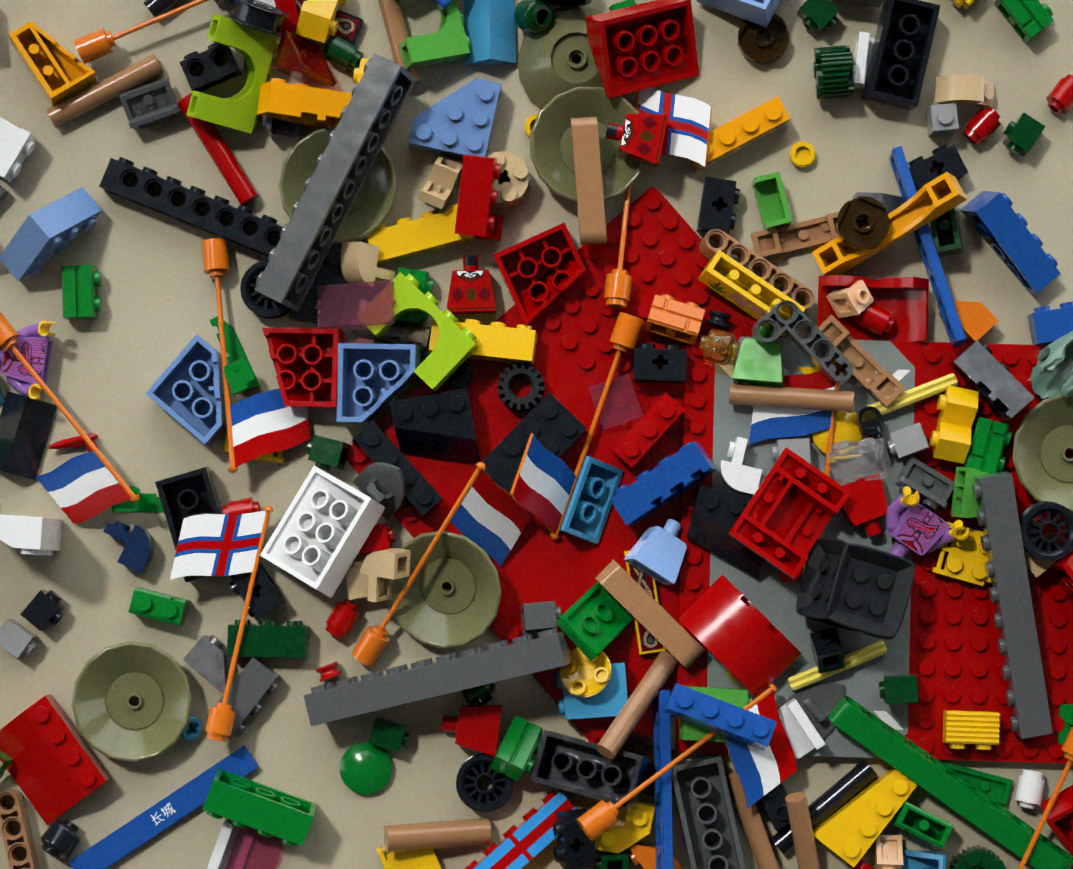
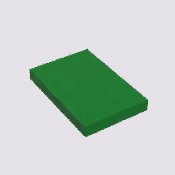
M597 582L555 623L584 655L592 661L634 619Z

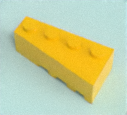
M893 766L867 785L864 790L853 796L845 805L813 830L814 837L852 867H855L918 784Z

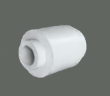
M1023 769L1022 775H1019L1015 794V800L1020 801L1019 806L1035 809V804L1041 805L1045 780H1043L1044 773Z

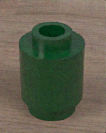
M338 36L334 40L330 38L323 50L326 53V60L345 70L350 69L352 71L358 67L364 54L359 51V47Z

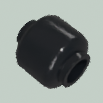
M67 819L64 823L58 820L52 822L41 837L43 843L41 848L57 860L60 857L68 858L81 841L80 836L76 833L79 828Z

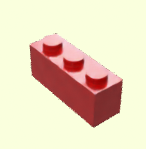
M470 154L463 155L455 225L456 234L487 237L489 232L494 231L495 216H491L492 205L496 206L498 199V190H494L495 179L499 180L501 173V164H497L498 158Z
M665 392L612 452L631 469L685 409Z

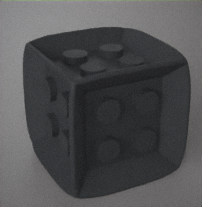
M819 537L810 550L809 558L804 568L797 595L796 612L801 616L838 628L863 632L866 635L880 639H893L899 631L907 608L914 580V563L900 556L872 547L847 543L836 538Z

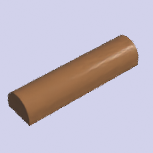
M736 771L726 773L727 784L758 869H779L780 863L758 803L755 802L746 809L743 788Z
M488 818L385 825V852L490 844V821Z

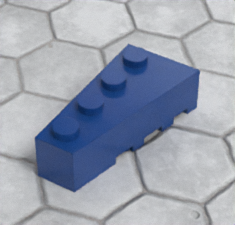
M982 191L961 208L960 211L965 217L971 215L977 222L974 228L978 233L993 241L991 248L1002 259L1005 260L1007 258L1009 260L1006 266L1026 290L1038 293L1061 274L1056 268L1058 266L1057 261L1052 255L1044 252L1041 248L1043 245L1042 241L1037 235L1029 232L1026 228L1028 225L1027 221L1021 214L1015 213L1011 207L1013 203L1005 193Z
M689 442L681 447L679 452L673 456H668L657 463L658 466L653 470H647L635 478L637 481L630 486L625 484L614 491L615 496L610 500L626 526L634 525L718 470L701 443Z

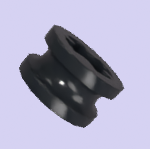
M714 310L708 311L710 318L706 320V324L728 329L727 320L731 318V315Z

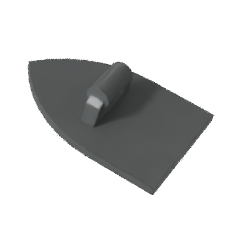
M383 462L372 463L353 481L363 494L385 507L382 515L386 520L404 502L405 482L402 471L397 466Z
M820 683L805 687L789 697L778 708L795 698L823 739L835 726L829 720L828 715L845 695V685Z

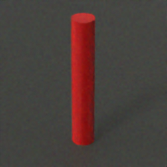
M192 93L185 96L177 103L240 205L249 204L259 196L215 124L186 116Z

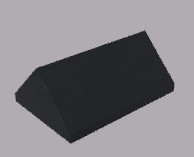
M7 391L0 414V471L36 480L58 408L56 405L44 401L40 402L30 397Z

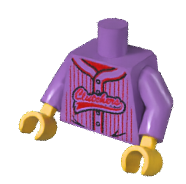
M41 321L39 324L30 325L17 331L19 337L17 339L18 344L15 346L45 384L47 382L53 339L49 337L56 336V333H50L49 330L52 324H56L53 321ZM5 350L0 351L1 374L6 376L7 383L20 394L43 402L44 399L40 398V392L43 390L16 355L11 350L7 352Z
M908 486L903 488V495L899 496L887 508L886 534L897 540L889 553L902 558L906 556L909 550L923 556L925 553L928 554L955 539L965 540L969 536L968 527L964 530H959L963 527V521L956 520L953 524V529L949 528V523L919 504V491L911 495V489Z

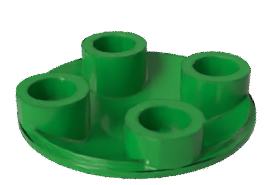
M367 741L357 743L347 749L340 762V775L343 782L349 789L359 794H372L381 790L388 783L392 773V763L388 753L382 747L370 744Z

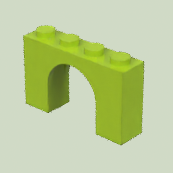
M213 15L206 40L229 46L239 51L246 60L248 78L243 89L229 98H219L193 90L186 116L252 134L259 120L257 110L260 86L271 75L272 56L276 53L279 46L278 35L250 28L224 16Z
M400 272L357 318L380 338L399 317L408 312L420 311L432 316L439 330L438 342L435 349L414 372L436 392L478 347L474 342L477 337L467 327L461 330L455 324L458 319L448 309L442 312L436 306L439 301L429 291L424 295L417 288L420 283L410 273L405 277Z

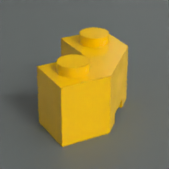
M347 0L304 1L295 34L325 43L330 36L334 37L338 26V21H334L336 12L341 5H346Z
M948 385L945 394H940L937 403V410H940L936 431H932L930 446L934 447L933 458L965 463L971 446V427L978 410L979 391Z
M638 802L637 810L626 807L623 825L615 824L595 839V849L619 854L648 835L655 810L654 804Z

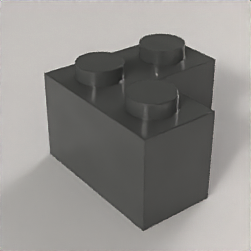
M555 601L525 603L520 606L523 635L533 634V638H537L539 632L557 628L555 621L561 617L560 606H555Z

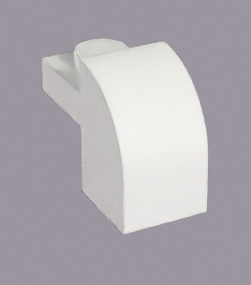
M736 437L734 442L730 441L727 450V457H731L730 462L719 461V474L722 481L730 489L753 496L759 487L762 469L742 465L748 439Z

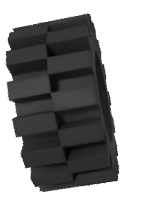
M516 363L507 367L499 377L497 386L499 397L507 407L515 411H525L534 408L540 402L544 393V380L541 373L533 366L526 365V363ZM518 377L526 378L531 384V391L525 397H517L511 391V383Z

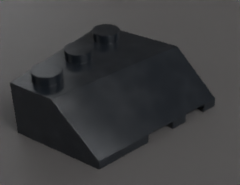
M469 387L389 401L400 451L474 463L482 462Z
M696 486L686 538L758 579L765 559L728 534L753 496L705 486Z

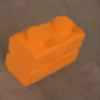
M655 295L644 330L694 345L705 309H701L693 302L682 303L675 301L670 295Z

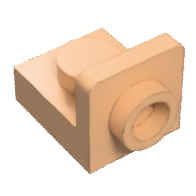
M863 280L856 281L850 288L832 291L826 296L838 318L859 315L874 301Z
M880 834L875 840L874 868L902 869V835Z

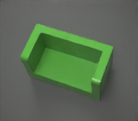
M780 172L755 177L752 181V186L763 229L790 225L792 218Z

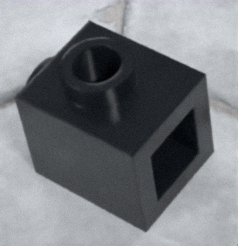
M50 589L48 592L40 590L20 615L39 631H45L50 624L55 626L64 615L61 611L65 606L61 603L62 598Z
M836 628L810 633L811 651L818 672L824 673L845 668L843 648Z

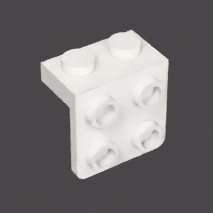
M0 117V177L11 182L19 174L25 157L29 156L33 151L37 138L23 128L20 129Z

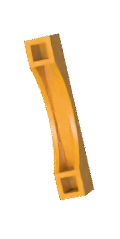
M945 172L925 184L908 201L888 214L890 221L888 233L884 240L873 249L859 250L852 248L843 242L841 237H838L812 253L823 275H841L963 203L967 198L956 177Z

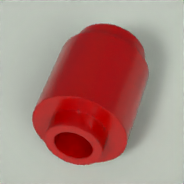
M1067 74L1065 78H1061L1046 98L1048 107L1057 114L1061 112L1068 113L1073 106V75Z
M982 107L965 125L966 129L962 132L963 135L976 146L981 142L985 143L1001 125L998 120L1000 115L990 107L987 110Z
M871 303L859 315H856L854 321L859 323L860 327L882 336L883 332L889 333L895 319L890 318L892 312Z
M253 497L227 502V505L222 506V514L240 515L261 511L259 501L254 502Z
M344 599L343 602L337 601L326 621L327 626L325 630L340 639H344L346 634L349 635L360 615V612L356 610L358 605L347 599Z

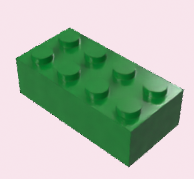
M218 768L203 810L207 811V814L213 818L222 819L224 817L230 819L238 827L247 828L249 826L255 828L257 833L265 837H272L274 835L282 838V842L287 845L297 846L298 844L303 846L317 804Z

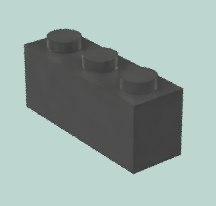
M252 657L231 685L227 704L232 705L231 711H235L236 715L231 736H228V739L234 735L239 737L248 726L245 720L250 714L255 716L264 705L260 702L266 693L271 696L280 684L276 681L280 675L257 657ZM222 696V698L218 701L219 703H222L223 696Z

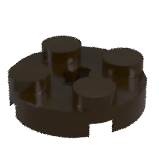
M775 13L767 27L744 19L737 34V46L748 60L758 64L766 65L779 59L784 54L789 43L785 21ZM765 31L768 33L767 38L770 42L761 44L758 42L759 38L756 34H763Z
M868 196L858 197L846 202L840 209L836 222L838 235L842 238L843 242L859 250L873 249L876 245L880 244L886 237L890 226L888 214L883 204ZM864 216L868 218L867 223L870 224V227H865L861 230L858 228L859 224L856 223V219L861 220Z

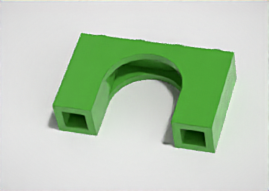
M453 0L443 10L437 5L441 16L437 32L408 37L399 45L406 70L463 60L470 53L471 43L469 37L465 35L463 27L464 16L459 11L457 0Z

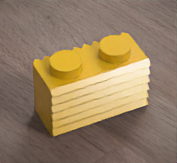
M943 710L942 742L949 743V748L965 749V744H976V749L992 750V745H999L1000 713Z

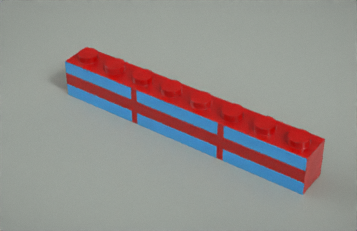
M561 789L557 792L551 790L542 799L544 804L537 810L532 807L522 816L525 820L518 827L512 825L502 834L505 838L498 845L493 842L483 851L485 856L478 863L474 859L464 869L523 868L555 839L553 823H556V812L578 808Z

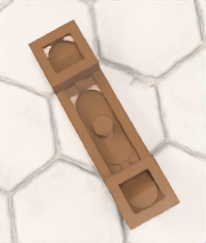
M839 212L779 228L774 227L751 233L755 253L765 258L828 243L839 237L836 223Z
M832 314L818 327L850 361L853 367L851 376L883 405L887 407L906 389L849 335L850 332Z

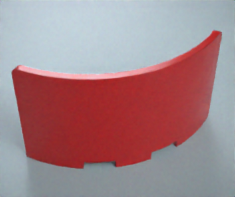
M846 275L819 276L817 327L832 314L850 332L849 335L854 340L926 341L928 339L929 279L919 277H881V280L867 279V277ZM863 280L874 299L872 304L892 312L890 318L895 320L889 333L883 332L882 336H879L860 327L859 323L854 321L856 315L838 318L826 296L832 291L850 288L856 281Z
M723 574L679 618V621L756 697L762 694L768 685L801 654Z

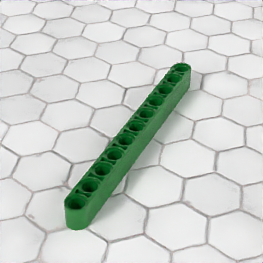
M843 696L828 715L829 720L835 726L1010 851L1023 858L1035 832L1033 827L848 696ZM1040 833L1027 863L1036 869H1069L1073 864V858L1065 850Z

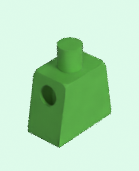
M761 326V336L764 338L770 337L771 327ZM743 339L732 375L734 384L784 387L781 343L779 341L760 343L755 339Z
M956 467L951 516L961 518L977 517L976 511L980 510L979 500L974 498L972 485L976 484V476L989 473L973 468Z

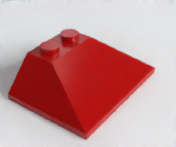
M785 447L728 534L789 577L795 579L809 558L807 554L832 516L839 512L851 492Z

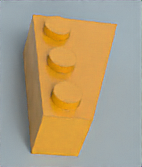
M32 21L9 33L12 46L52 106L97 81L96 72L93 69L88 68L74 54L64 49L55 39Z
M271 78L270 82L262 83L260 86L257 115L323 129L333 127L339 124L341 111L345 106H348L352 93L314 88L301 83L288 84L284 79Z

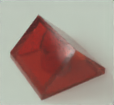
M284 30L282 32L283 36L280 38L273 69L306 84L334 86L336 81L319 46Z

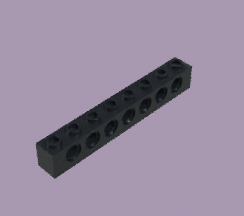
M119 157V160L110 159L99 185L102 190L265 256H269L271 250L277 246L269 244V237L273 233H281L283 227L276 224L278 220L264 214L262 218L252 215L253 210L239 205L238 209L228 205L229 200L215 195L214 199L205 196L206 191L195 186H191L190 189L182 187V182L173 177L167 176L166 180L157 176V171L145 166L142 170L133 167L134 162L123 157ZM132 175L137 176L138 183L134 187H127V178ZM154 185H161V194L157 197H151L150 189ZM180 194L185 195V204L180 207L174 206V198ZM202 204L210 206V212L206 216H199L197 213L199 206ZM225 214L234 215V221L229 226L221 224V219ZM250 223H255L258 225L257 233L252 236L246 235V226Z

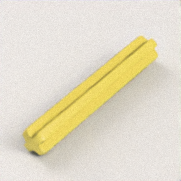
M951 373L902 392L887 407L880 401L868 406L877 408L881 415L944 392L948 385L957 387L958 380L956 375ZM871 410L865 411L862 415L863 422L876 418L875 413Z
M878 641L844 655L845 668L819 673L816 666L788 678L790 688L794 691L882 656L887 653L886 645L883 641Z

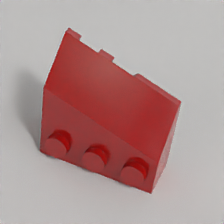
M565 223L493 255L525 326L586 270Z
M262 328L277 374L276 378L284 406L337 409L338 343H345V332L340 329Z

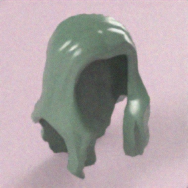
M1073 331L1055 340L1037 355V365L1031 370L1033 373L1030 376V381L1032 383V391L1040 395L1042 399L1060 394L1068 398L1073 393Z

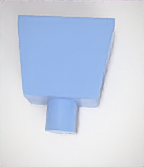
M668 519L664 528L659 526L649 527L624 560L662 585L674 584L687 548L686 543L676 537L682 525L673 519Z

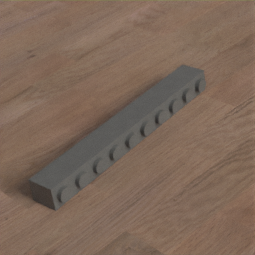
M1004 471L976 476V484L972 485L974 498L979 500L980 510H977L976 514L978 524L983 526L984 536H981V546L984 552L987 551L988 562H985V571L987 577H991L992 588H989L991 603H995L996 613L993 614V622L995 628L999 629L1000 633L997 647L999 654L1003 655L1005 664L1001 665V672L1004 681L1008 683L1009 691H1005V697L1008 707L1011 706L1013 716L1009 717L1012 732H1015L1021 739L1053 734L1012 474Z

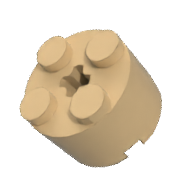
M494 152L488 157L498 158L497 164H501L500 177L507 175L508 181H510L509 183L504 182L501 185L499 180L495 179L494 190H498L496 207L512 206L520 202L527 194L529 188L528 168L524 161L513 153Z

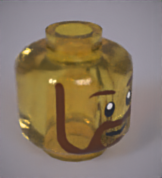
M712 329L709 331L708 336H702L699 350L703 351L705 361L725 366L730 361H735L739 341H736L735 335L731 332Z

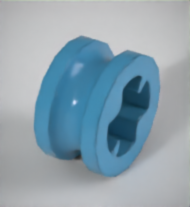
M190 714L189 722L181 736L187 740L197 738L202 731V722Z

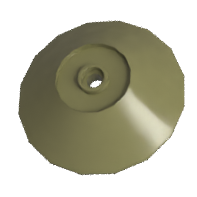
M586 6L559 7L552 11V22L549 28L544 32H527L524 35L517 57L519 80L530 101L540 109L548 104L556 95L572 88L603 87L588 43L585 17L605 12ZM574 56H579L581 62L575 64L571 59Z
M575 87L556 95L539 111L530 133V157L539 178L556 195L577 203L571 118L597 116L604 201L622 195L639 178L645 163L619 154L620 141L605 138L608 123L624 125L626 114H639V112L622 95L607 98L603 87Z
M337 126L313 131L295 144L283 162L279 190L283 209L290 219L293 215L292 209L294 204L301 199L304 193V185L307 179L312 177L316 169V161L320 154L324 153L328 145L329 135L333 130H336ZM383 146L333 244L362 240L382 225L393 208L397 179L393 161Z
M1071 393L1068 398L1060 394L1044 399L1025 414L1014 435L1012 459L1019 482L1034 500L1038 502H1055L1065 506L1073 513V456L1070 459L1065 456L1067 449L1073 452V393Z
M438 531L422 533L401 546L400 549L411 550L410 576ZM444 531L393 616L400 627L420 643L441 649L466 646L484 635L497 617L502 595L498 571L486 551L468 537ZM410 576L392 580V599L388 600L389 609L393 606ZM445 582H449L451 584V590H447L445 588Z
M130 641L106 647L88 660L75 681L72 699V709L77 729L88 744L110 759L134 763L158 757L178 741L189 722L192 695L187 675L175 659L152 644ZM133 696L139 698V704L137 706L131 704V698Z

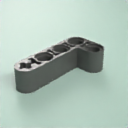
M792 301L777 302L753 325L752 336L760 343L772 342L784 332L829 380L841 382L851 377L853 367L850 361ZM782 305L787 306L790 310V317L787 320H783L779 316V309ZM764 323L771 327L772 332L768 338H764L760 334V327ZM801 324L805 325L808 329V336L805 339H801L797 335V328ZM819 343L823 344L826 348V355L823 358H819L815 354V347ZM829 360L832 362V363H829V364H826V365L824 364L825 362H828ZM834 365L843 366L841 368L842 375H835L837 369Z

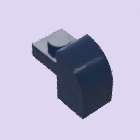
M116 520L115 524L107 522L103 532L126 543L117 562L139 573H145L154 554V542L150 533L141 525L135 524L133 531L130 532L131 527Z

